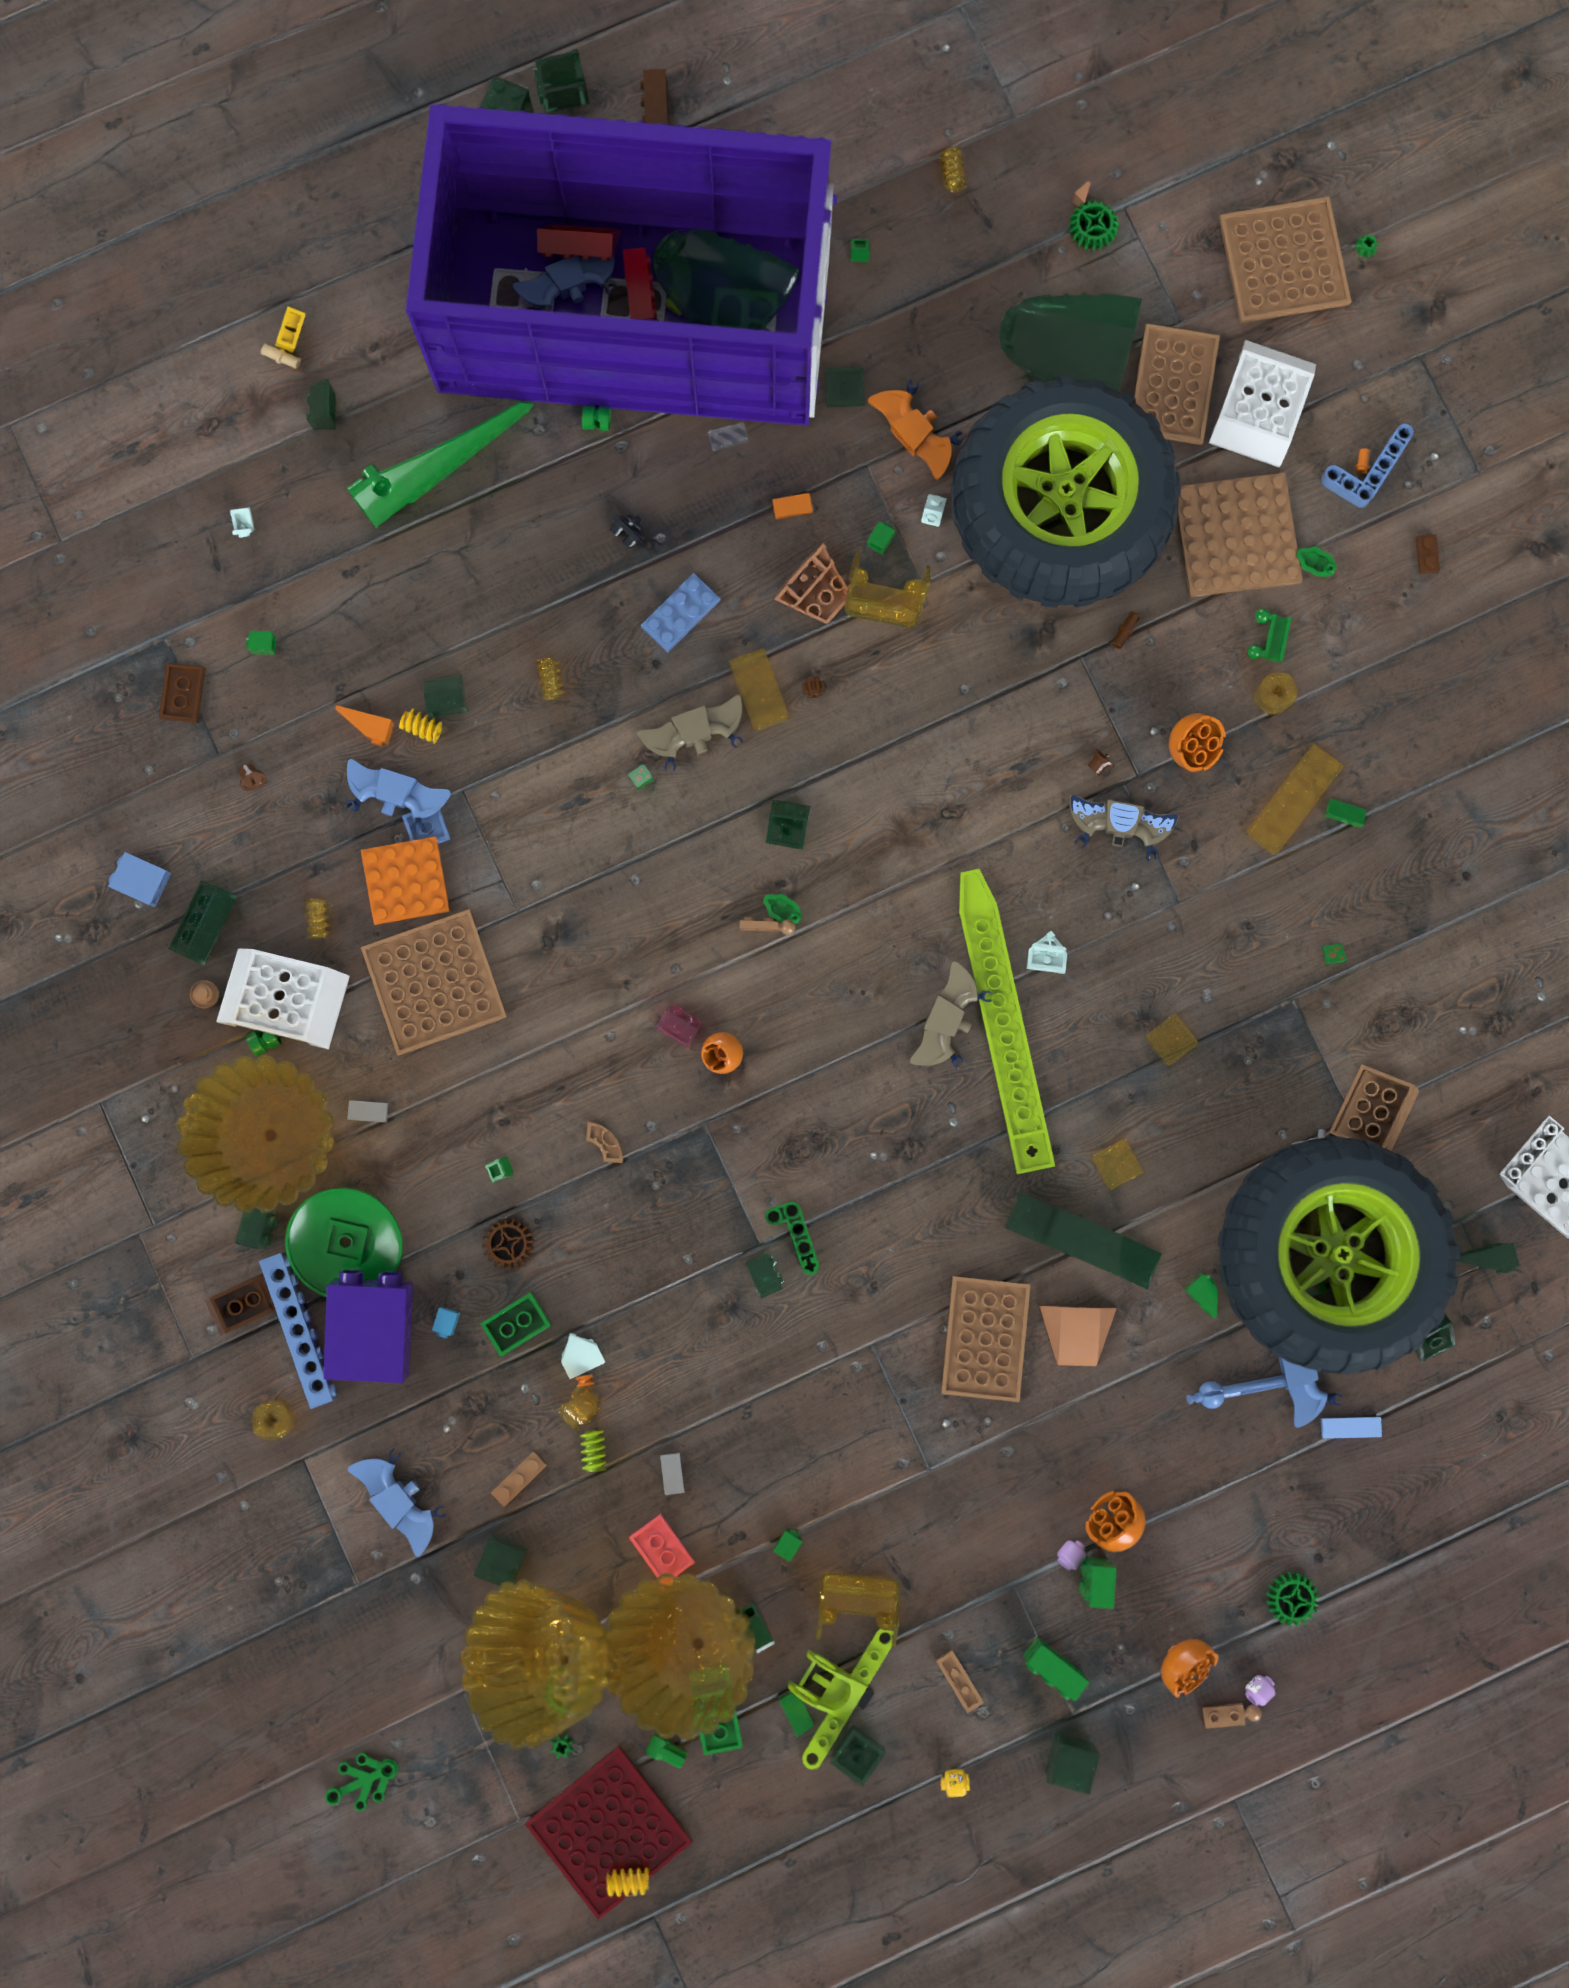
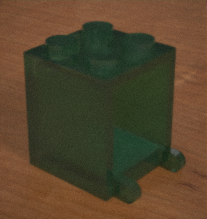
M577 49L567 53L535 59L536 67H533L540 104L545 106L546 113L589 104L585 78ZM544 86H552L551 89L545 90Z
M494 75L480 107L489 110L504 109L511 112H534L529 89Z
M1055 1732L1045 1769L1048 1776L1047 1783L1090 1795L1100 1753L1094 1743Z

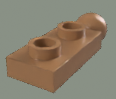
M745 917L744 920H740V930L781 931L783 934L789 935L794 932L795 924L791 920H784L782 923L774 922L775 919L763 918V921H755V918Z
M1242 1703L1202 1706L1205 1728L1245 1725V1718H1248L1250 1721H1258L1262 1715L1261 1709L1256 1705H1250L1246 1710L1243 1709Z

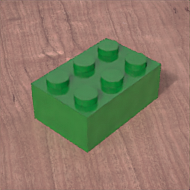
M533 1291L480 1323L500 1357L553 1325Z
M1087 1556L1080 1565V1574H1083L1082 1582L1079 1581V1594H1081L1089 1607L1114 1609L1116 1567L1108 1558Z
M1036 1637L1023 1654L1027 1668L1035 1675L1041 1674L1040 1676L1043 1678V1681L1051 1688L1055 1685L1059 1694L1066 1700L1071 1698L1073 1701H1076L1090 1683L1083 1672L1039 1637Z

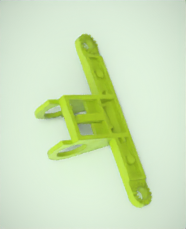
M882 1627L878 1629L851 1674L820 1654L808 1650L807 1657L812 1662L798 1685L791 1680L789 1681L788 1688L793 1694L807 1704L827 1712L803 1753V1764L808 1769H816L821 1765L894 1644L895 1635L890 1628ZM884 1632L889 1633L891 1636L888 1643L881 1642L879 1639L880 1634ZM815 1664L834 1675L831 1681L818 1673L813 1675L812 1679L826 1688L821 1698L803 1687ZM810 1753H815L818 1756V1760L814 1764L807 1761V1756Z

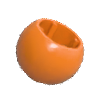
M718 1032L712 1034L704 1041L701 1057L709 1070L718 1074H726L734 1071L740 1065L743 1058V1048L740 1041L734 1035L727 1032Z

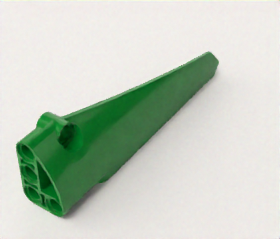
M519 401L462 434L383 471H380L375 464H371L362 471L361 475L365 481L359 477L346 489L357 506L377 528L406 504L413 503L527 414L534 405V402Z

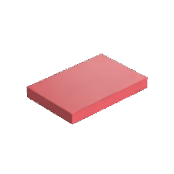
M659 1514L629 1536V1539L663 1586L695 1563V1560L662 1514Z

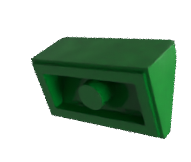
M1330 798L1324 817L1361 828L1364 826L1366 810Z
M792 1692L779 1697L781 1706L796 1737L814 1726L803 1700Z

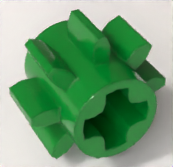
M1365 233L1363 238L1358 237L1356 240L1357 245L1354 248L1358 252V257L1362 256L1368 259L1370 253L1375 255L1377 252L1376 248L1379 245V242H1376L1375 235L1371 236Z
M557 1733V1740L552 1739L550 1742L554 1745L550 1752L557 1754L556 1759L560 1756H564L567 1759L568 1751H574V1748L570 1746L574 1743V1739L570 1740L568 1733L565 1736ZM560 1742L562 1743V1745L566 1744L565 1749H563V1747H558Z

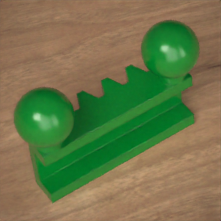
M1265 608L1258 609L1255 613L1256 621L1258 623L1270 621L1266 635L1267 638L1263 650L1259 645L1253 644L1249 646L1247 655L1251 659L1262 657V659L1281 663L1284 657L1292 617H1279L1277 614H1270Z

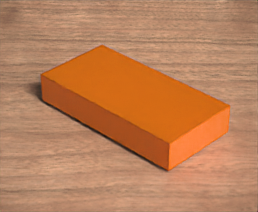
M809 493L772 499L776 519L813 512Z

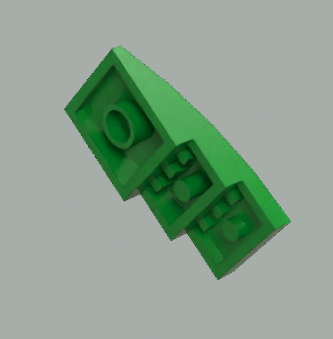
M728 1663L689 1671L704 1755L743 1748Z

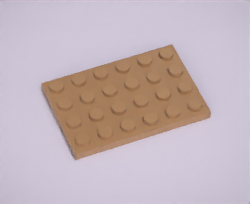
M1146 324L1134 398H1136V404L1146 413L1151 412L1160 423V431L1165 439L1198 445L1203 444L1220 339L1219 335Z
M952 1276L941 1394L1020 1402L1030 1284Z

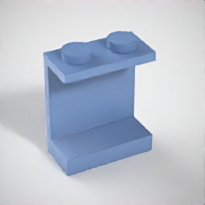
M124 852V855H121L118 859V867L115 873H112L109 878L108 887L155 908L172 873Z

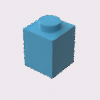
M440 1307L432 1331L437 1332L436 1335L443 1338L454 1335L460 1312Z

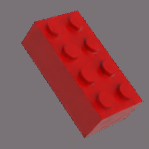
M645 248L623 250L630 319L657 321L650 255H646Z

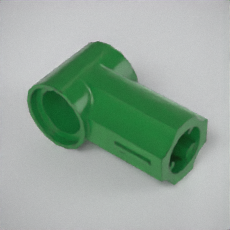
M654 1733L645 1753L656 1760L662 1759L681 1769L688 1751L670 1743V1740L665 1736Z

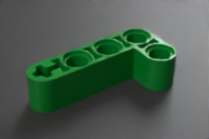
M788 1202L767 1210L765 1220L768 1224L778 1225L787 1222L803 1272L807 1275L817 1273L819 1263L800 1206L795 1202ZM789 1205L797 1207L798 1212L795 1216L787 1214L786 1209ZM771 1211L778 1212L779 1220L771 1222L768 1219V1214ZM796 1223H800L804 1227V1231L799 1235L795 1234L792 1230ZM807 1242L810 1245L807 1253L799 1251L800 1243ZM813 1253V1257L809 1258L811 1263H815L816 1266L810 1272L809 1269H805L807 1261L806 1259L802 1261L801 1256L804 1257Z

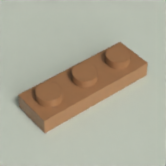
M533 1451L491 1494L505 1507L547 1464Z
M953 1650L936 1659L938 1666L967 1713L984 1703Z

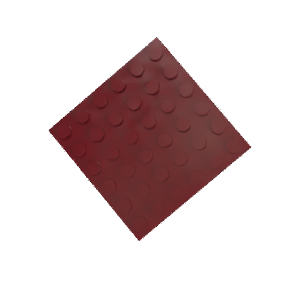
M619 1745L525 1822L526 1827L598 1921L628 1897L625 1896L623 1890L621 1896H617L614 1890L613 1896L609 1897L607 1891V1872H609V1875H612L613 1869H616L617 1875H620L621 1869H624L625 1874L628 1875L629 1868H632L633 1874H636L637 1868H640L641 1873L644 1874L645 1868H648L650 1879L693 1843L690 1836Z

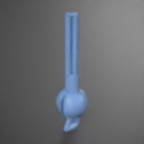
M1284 1375L1223 1387L1219 1383L1208 1381L1200 1386L1198 1393H1194V1395L1188 1394L1186 1400L1188 1404L1196 1401V1403L1201 1402L1207 1408L1215 1409L1222 1405L1224 1398L1287 1386L1286 1378Z

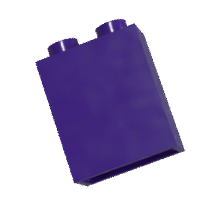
M339 1271V1278H335L327 1285L324 1379L403 1383L410 1375L413 1282L402 1281L403 1274L399 1272L379 1273L378 1280H363V1271Z

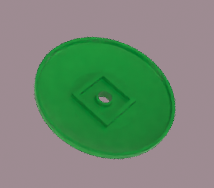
M336 1187L313 1194L296 1209L286 1230L285 1247L288 1261L297 1277L311 1290L327 1297V1285L335 1278H339V1271H363V1280H378L379 1273L396 1272L402 1258L403 1240L395 1216L382 1201L359 1189ZM348 1237L351 1240V1244L344 1245L341 1238Z

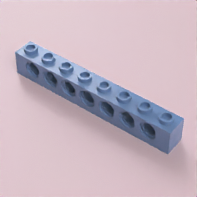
M279 1253L260 1260L259 1263L310 1409L336 1400L337 1389L335 1385L331 1384L330 1380L324 1379V1361L322 1359L324 1358V1352L321 1347H318L316 1341L318 1339L317 1332L311 1327V1315L308 1310H305L303 1304L305 1303L303 1293L298 1290L297 1285L299 1281L296 1274L292 1273L286 1253ZM279 1269L284 1271V1278L282 1280L278 1279L276 1275ZM285 1287L289 1288L291 1291V1295L289 1298H286L283 1295V1290ZM291 1306L297 1308L296 1316L290 1315L289 1309ZM298 1324L304 1328L302 1335L296 1332ZM304 1343L309 1344V1353H305L302 1350V1345ZM310 1361L315 1362L317 1365L315 1372L311 1371L308 1367ZM316 1380L322 1381V1390H318L315 1387Z

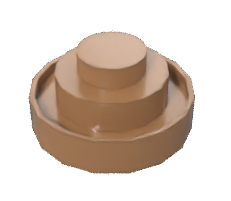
M207 980L195 983L190 991L192 1003L202 1009L213 1007L220 997L218 987Z

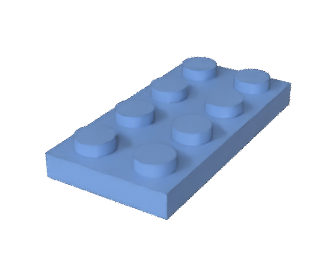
M693 573L641 624V628L668 653L721 600Z

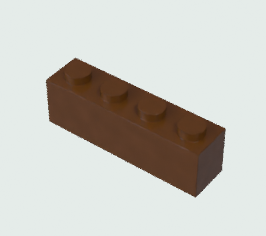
M643 70V77H640V87L644 89V95H641V107H645V112L641 113L642 121L647 124L664 123L668 125L666 70Z

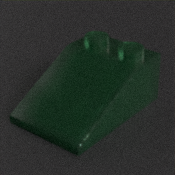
M1499 1242L1460 1253V1260H1457L1459 1264L1496 1270V1273L1515 1271L1514 1267L1520 1266L1514 1243Z

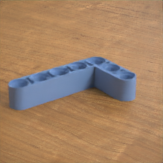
M1402 424L1396 429L1363 481L1340 467L1332 465L1321 476L1322 485L1357 507L1367 506L1412 438V427L1408 424ZM1399 433H1403L1406 438H1402ZM1389 448H1393L1396 453H1392ZM1379 463L1385 464L1386 469L1382 468ZM1328 474H1332L1335 479H1330ZM1370 478L1375 479L1377 484H1373ZM1344 484L1350 485L1351 489H1346ZM1360 494H1365L1367 499H1362Z

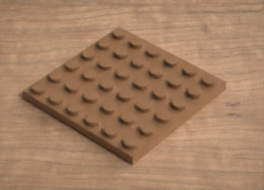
M1330 197L1220 215L1219 221L1240 324L1350 305L1351 297Z
M1285 473L1181 486L1177 519L1190 598L1299 584L1302 582L1300 562L1296 556L1298 549Z
M470 909L361 947L398 1056L507 1018Z

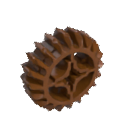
M508 1217L504 1218V1224L501 1219L497 1220L498 1226L491 1223L490 1226L493 1231L489 1229L485 1231L490 1236H483V1240L488 1241V1244H482L483 1248L488 1247L489 1249L484 1252V1255H492L488 1258V1261L491 1262L495 1259L494 1266L497 1267L501 1263V1269H505L506 1264H508L509 1270L513 1269V1263L516 1268L520 1267L519 1261L526 1264L527 1261L524 1256L531 1258L532 1255L527 1251H534L535 1249L529 1246V1243H535V1240H529L528 1238L533 1235V1232H525L529 1229V1226L526 1225L522 1228V1220L516 1225V1218H512L511 1223H509ZM505 1227L514 1228L521 1235L511 1237ZM500 1231L501 1242L494 1246L495 1235ZM506 1239H508V1240H516V1239H517V1241L513 1242V1245H511L512 1248H509V1247H501V1248H500V1246L504 1245V1242H506V1241H505ZM524 1240L523 1250L517 1257L516 1245ZM505 1250L512 1260L503 1259L496 1252Z

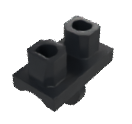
M629 514L626 517L629 521L628 523L622 516L618 517L615 515L613 518L615 522L611 526L610 531L617 537L625 531L628 535L622 542L627 548L631 549L637 543L642 544L645 539L634 529L642 530L643 527L639 524L641 518L639 516L633 518Z

